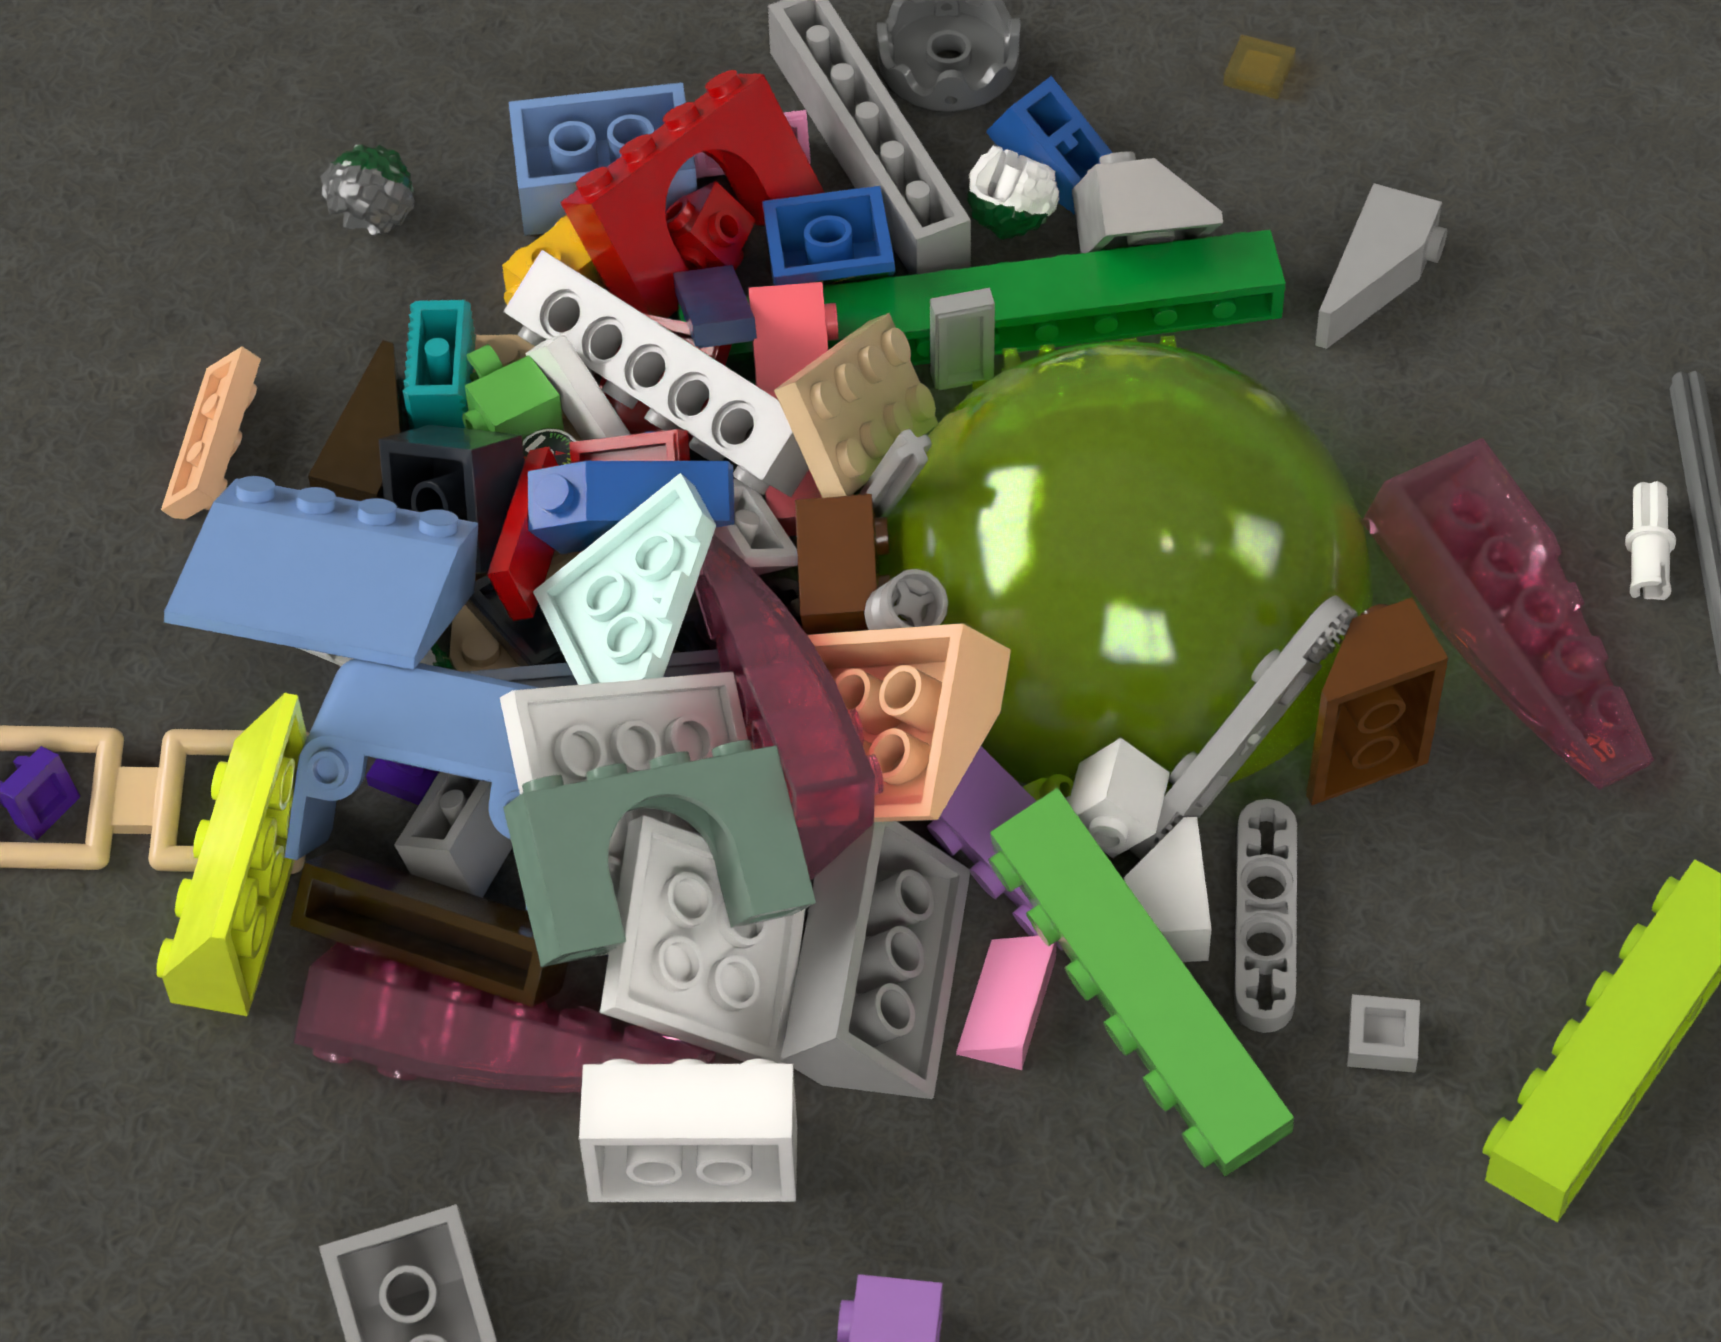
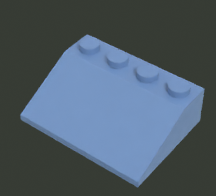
M249 476L241 479L236 478L213 502L164 610V623L414 670L474 593L478 523L460 520L454 513L445 510L416 512L397 508L393 502L385 499L373 498L356 501L336 497L334 492L325 488L310 487L297 490L275 486L272 480L265 477Z

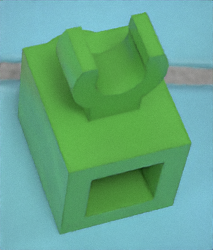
M488 344L467 354V359L476 372L470 374L471 383L465 385L468 412L463 414V422L466 429L522 435V441L532 433L544 429L564 431L560 395L532 357L528 355L503 367L498 355Z

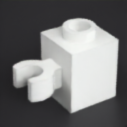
M1120 738L1079 763L1071 795L1065 797V799L1103 852L1114 858L1156 833L1170 772Z

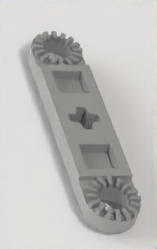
M1335 595L1326 600L1308 618L1282 652L1274 649L1259 663L1251 677L1256 684L1199 754L1192 751L1178 763L1169 777V782L1173 786L1164 796L1156 833L1129 848L1136 857L1142 860L1184 817L1200 818L1321 669L1320 661L1326 659L1328 654L1335 650L1333 642L1335 641L1338 645L1343 642L1339 635H1346L1352 618L1358 617V613L1340 597Z

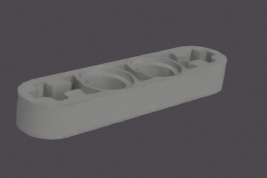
M1262 799L1248 804L1240 813L1236 842L1234 1009L1237 1018L1244 1026L1253 1031L1267 1033L1275 1032L1285 1027L1292 1019L1295 1007L1297 821L1295 814L1285 804L1276 800ZM1268 821L1273 823L1275 834L1272 855H1260L1261 833L1258 830L1260 822ZM1267 876L1279 881L1284 887V892L1273 899L1258 898L1248 889V884L1257 877ZM1257 933H1271L1282 941L1284 948L1275 955H1258L1249 948L1247 940ZM1259 974H1272L1271 997L1274 1000L1272 1010L1265 1011L1259 1009V1004L1256 1000Z

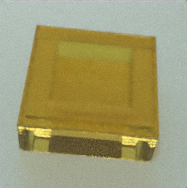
M1241 34L1224 73L1223 86L1278 100L1295 61L1296 48Z

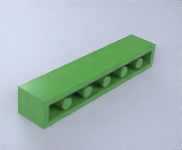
M1056 788L991 831L992 846L995 854L988 858V861L995 874L1009 892L1014 891L1018 887L1022 890L1034 907L1026 912V915L1043 942L1050 946L1058 941L1072 961L1064 967L1065 971L1081 996L1086 1001L1096 996L1111 1017L1105 1020L1103 1024L1116 1046L1125 1056L1135 1051L1145 1064L1149 1073L1143 1076L1142 1079L1158 1105L1165 1112L1174 1106L1186 1122L1189 1129L1184 1131L1182 1136L1199 1163L1206 1168L1214 1162L1223 1175L1226 1176L1292 1133L1293 1115L1060 790Z

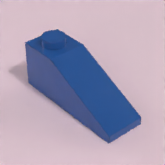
M1052 76L1013 104L986 131L998 147H1002L1003 151L1011 150L1018 153V157L1023 155L1039 163L1046 164L1055 170L1054 176L1059 190L1058 203L1073 214H1075L1072 189L1087 174L1089 169H1092L1096 164H1100V157L1112 153Z
M582 461L528 471V531L560 554L584 551L680 473L696 487L716 524V528L735 525L733 465L729 461Z

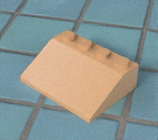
M965 624L813 634L804 636L812 644L815 651L800 636L799 668L797 669V636L762 638L771 652L775 678H783L796 672L778 681L777 686L786 707L789 730L794 746L804 761L814 785L817 799L822 801L839 785L846 782L821 806L823 816L828 821V824L938 820L1000 714L1011 649ZM761 646L745 728L748 740H751L753 750L777 745L786 785H788L801 773V766L791 749L784 725H778L757 735L763 729L781 721L784 716L773 685L770 669L766 662V656ZM805 654H807L810 660L814 663L816 669L818 670L819 674L821 675L827 686H825L816 676L815 672L813 671L812 665L806 658ZM817 655H818V657H819V659H820V661H821V663H822V665H823L825 671L827 672L828 676L830 677V679H831V681H832V683H833V690H834V695H833V709H834V710H833V717H832V687H831L829 678H828V677L824 674V672H823V669H822V667H821V665H820V662H819V660H818V658H817ZM805 665H807L811 673L814 674L819 686L822 688L823 692L827 697L822 695L821 692L818 690V688L813 682L811 675L805 668ZM804 777L800 778L788 788L796 825L822 824Z

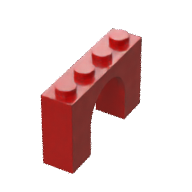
M729 70L715 76L705 85L707 90L705 94L694 102L683 103L668 111L662 118L664 124L651 134L641 135L627 142L619 150L620 158L608 167H600L583 175L576 182L578 189L560 202L607 290L641 313L668 318L679 310L673 273L688 271L668 231L666 199L675 174L694 155L703 152L721 167L741 205L757 219L755 222L757 225L765 226L762 201L825 193L764 74H738L736 70Z

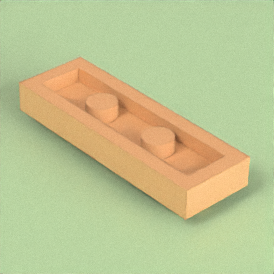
M243 346L206 368L161 511L172 518L188 519L203 509L210 510L213 502L227 488V480L224 476L230 457L235 453L242 440V432L239 431L245 410L256 395L257 386L254 384V380L261 361L259 357Z

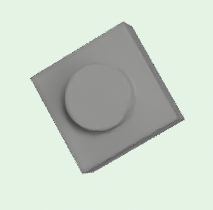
M1352 994L1347 1067L1415 1073L1418 1061L1420 1000Z

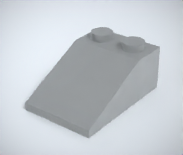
M457 1204L319 1246L346 1342H497L477 1267Z

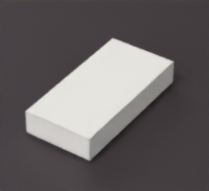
M562 334L543 341L525 353L526 356L532 357L559 393L561 409L583 441L630 434L566 336Z

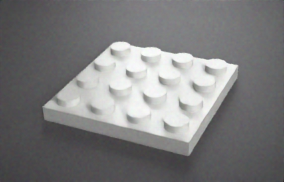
M733 672L513 690L500 697L520 794L523 793L522 784L546 776L562 775L564 785L587 781L586 773L602 766L626 763L627 771L631 773L651 769L649 761L663 755L688 751L691 761L713 757L711 750L720 745L748 740ZM645 808L626 812L613 831L608 853L609 870L616 900L629 821L645 815L701 836V834L686 820L664 810Z

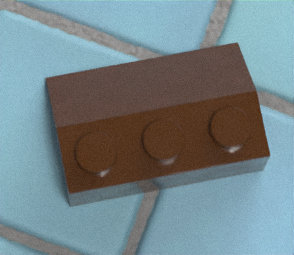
M1412 597L1392 605L1378 604L1372 606L1360 616L1351 620L1321 693L1306 793L1311 805L1429 762L1448 656Z

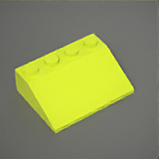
M284 693L234 740L228 762L220 761L215 769L211 797L213 800H216L211 819H202L198 825L193 847L194 858L198 859L193 878H184L180 884L175 904V915L180 918L174 939L166 938L163 941L157 961V977L163 979L170 1003L248 1016L295 862L294 859L285 858L298 760L307 740L298 695Z

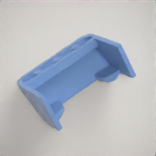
M354 658L343 664L333 679L299 756L285 858L298 860L328 841L333 828L336 801L346 798L360 787L365 777L368 756L491 782L489 798L491 821L503 836L511 839L503 807L518 797L520 793L500 697L513 690L535 689L539 687L419 663L414 670Z

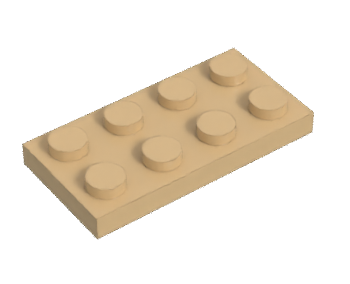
M890 313L869 320L774 390L822 498L851 496L865 485L893 442L904 430L911 429L916 437H920L938 425L935 417L936 409L933 396L929 389L920 383L910 361L911 350L904 333L895 327Z

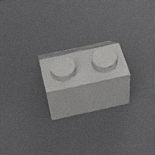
M1117 152L1100 157V164H1096L1092 169H1089L1087 174L1072 189L1081 253L1112 250L1118 247L1167 243L1180 239L1206 238L1223 224L1222 211L1155 158L1136 160L1134 152Z

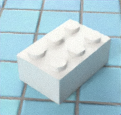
M625 1059L609 1060L603 1064H583L579 1141L589 1202L796 1201L797 1117L793 1064H777L767 1059H751L742 1064H707L696 1059H682L672 1064H637Z

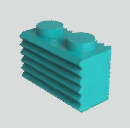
M466 300L415 301L410 305L409 333H407L409 341L407 342V361H405L406 370L404 371L406 379L404 380L405 389L403 390L409 428L412 430L426 425L465 428L463 414L468 412L465 385L471 383L470 374L474 370V367L467 359V354L475 351L476 341L471 303Z

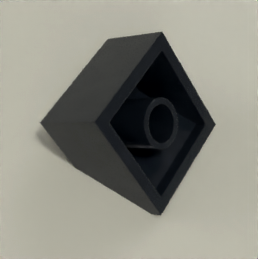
M426 425L379 439L384 499L393 502L400 509L416 512L445 510L454 513L460 520L478 523L475 572L483 573L488 571L524 466L522 435Z

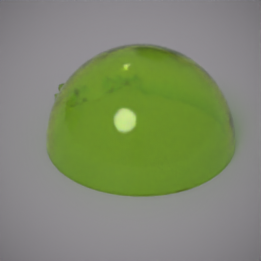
M1174 335L1161 336L1160 344L1138 342L1137 338L1123 339V341L1081 344L1055 350L1054 345L1040 346L1038 356L1021 362L1016 348H1003V372L990 380L972 381V392L951 409L931 431L928 437L932 442V446L926 453L928 462L887 517L890 555L879 556L880 575L891 574V579H893L905 570L919 569L929 572L939 579L947 594V614L940 625L965 624L1011 649L1001 711L981 747L1016 781L1029 784L1042 777L1047 780L1053 774H1062L1074 782L1080 762L1120 738L1169 771L1171 775L1172 771L1186 755L1192 751H1195L1197 754L1202 751L1256 683L1251 677L1259 663L1274 649L1282 652L1320 605L1330 597L1337 595L1358 613V616L1373 606L1372 567L1364 524L1347 480L1332 454L1310 425L1287 402L1253 377L1229 364L1201 353L1176 347ZM900 615L898 616L901 620L906 621L905 618L901 617ZM1339 635V637L1343 640L1345 636ZM1335 641L1333 642L1335 650L1331 654L1329 653L1326 659L1320 661L1321 669L1227 784L1250 776L1276 762L1307 740L1316 731L1322 689L1341 644L1338 645ZM1168 780V784H1167V788H1166L1165 795L1168 793V791H1169V790L1172 788V786H1173V784L1170 783L1169 780Z

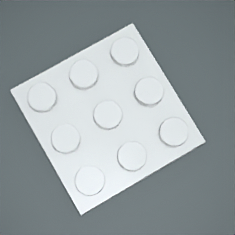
M645 815L629 821L617 896V904L626 942L609 951L600 1013L744 1062L751 1059H767L777 1064H785L780 1059L798 969L805 909L792 916L731 928L715 862L704 838Z

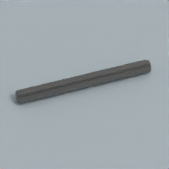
M1680 371L1672 377L1673 384L1670 386V394L1718 669L1721 674V466L1705 378L1698 371L1689 373Z

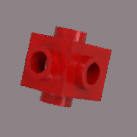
M717 181L679 198L666 211V222L671 239L688 271L733 265L734 270L737 269L744 257V253L741 250L757 219Z

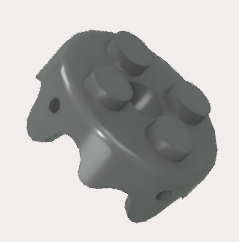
M894 0L886 22H877V60L880 73L888 87L895 94L918 107L933 111L953 112L969 110L987 104L1000 96L1010 86L1018 71L1020 58V18H1012L1003 0ZM944 50H953L962 55L953 59H944L936 54Z

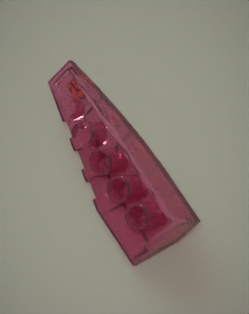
M1480 438L1384 481L1365 514L1362 523L1431 619L1494 693L1543 742L1599 790L1648 767L1654 760L1623 689L1613 685L1604 665L1609 657L1599 635H1591L1580 610L1584 605V601L1575 582L1568 583L1558 561L1562 551L1556 537L1485 440Z
M713 534L695 585V592L710 639H716L720 671L721 673H734L748 740L753 742L754 749L777 745L811 881L874 824L875 795L882 794L884 788L881 767L875 754L866 755L863 748L864 734L860 716L855 708L847 710L834 679L812 641L776 594L741 557Z
M337 942L309 966L294 1039L295 1044L313 1048L312 1053L317 1058L334 1063H349L356 1059L378 1065L377 1071L380 1074L393 1079L414 1080L417 1076L494 1089L557 1093L582 1092L583 1064H603L614 1059L630 1060L637 1064H672L682 1059H696L707 1064H714L716 1052L638 1025L626 1027L624 1034L611 1030L612 1021L605 1014L584 1006L575 1009H563L559 1012L548 1008L547 1003L543 1001L534 1007H530L341 942Z

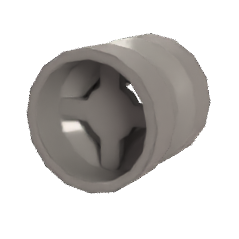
M919 569L905 570L871 593L866 601L864 612L867 627L869 630L940 625L947 614L948 599L946 590L939 579L927 571ZM900 615L901 617L905 618L906 621L901 620L898 616Z

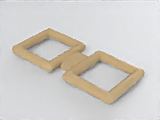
M0 725V751L35 752L42 746L52 752L96 753L85 844L0 842V868L100 870L109 862L112 835L116 833L151 834L148 860L153 869L170 872H194L198 859L194 858L193 855L194 846L176 845L187 755L230 756L234 740L245 730L171 729L162 738L159 767H121L124 737L116 728ZM306 855L295 860L291 874L298 873L303 869Z

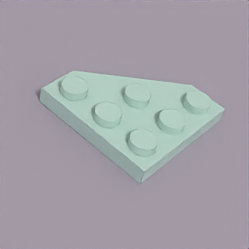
M681 473L533 591L578 685L664 677L716 528V524L696 487Z

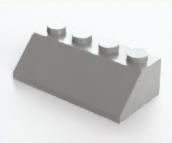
M897 821L844 823L830 829L837 854L835 855V853L831 852L817 864L813 884L816 903L809 906L780 1060L786 1064H793L794 1069L823 1086L933 1099L970 871L967 867ZM823 832L818 860L831 848L826 832Z

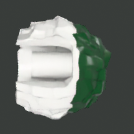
M993 145L987 154L980 156L979 161L969 174L970 184L967 201L973 210L971 217L1003 240L1007 238L1012 239L1015 236H1024L1030 230H1038L1041 224L1046 223L1047 218L1056 210L1059 200V190L1054 176L1055 170L1046 164L1039 163L1023 155L1018 157L1016 152L1011 150L1003 151L1002 147Z

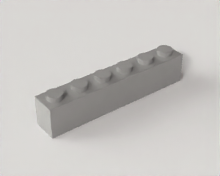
M781 0L768 5L770 54L855 189L881 186L891 246L909 275L937 272L944 269L970 268L971 219L829 0Z

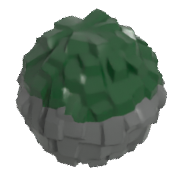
M363 144L355 145L352 151H346L337 157L334 162H330L329 168L320 176L323 183L322 195L327 201L328 212L330 215L343 212V227L367 228L371 235L389 234L395 225L401 226L408 212L414 208L413 194L415 191L412 186L411 173L407 171V167L397 151L386 149L381 145L375 148L367 147Z

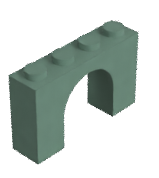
M740 740L713 748L711 750L713 757L691 761L689 752L683 751L650 760L651 769L628 773L626 763H617L588 771L586 773L587 781L564 785L562 775H552L522 784L523 793L505 805L503 809L541 967L603 955L626 942L611 880L608 853L610 840L617 823L626 812L636 809H659L673 813L686 820L701 834L715 862L731 928L792 916L815 904L816 901L777 745L753 750L751 740Z

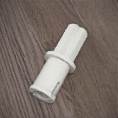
M1658 481L1652 483L1641 482L1633 489V530L1625 538V546L1631 552L1630 594L1633 598L1639 597L1640 588L1643 587L1644 599L1665 600L1671 595L1670 552L1675 549L1676 537L1668 529L1667 487Z

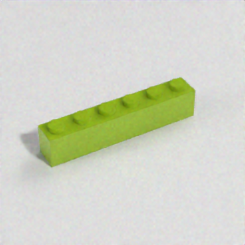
M1695 859L1680 881L1670 876L1664 883L1652 906V911L1656 913L1648 927L1640 923L1634 926L1619 954V958L1624 960L1614 975L1605 970L1599 976L1586 1001V1006L1591 1009L1581 1023L1574 1019H1570L1552 1049V1054L1556 1056L1554 1062L1547 1072L1538 1067L1532 1072L1522 1088L1517 1101L1518 1104L1522 1105V1108L1512 1122L1502 1117L1491 1131L1484 1145L1483 1153L1490 1157L1485 1181L1557 1223L1721 983V873Z

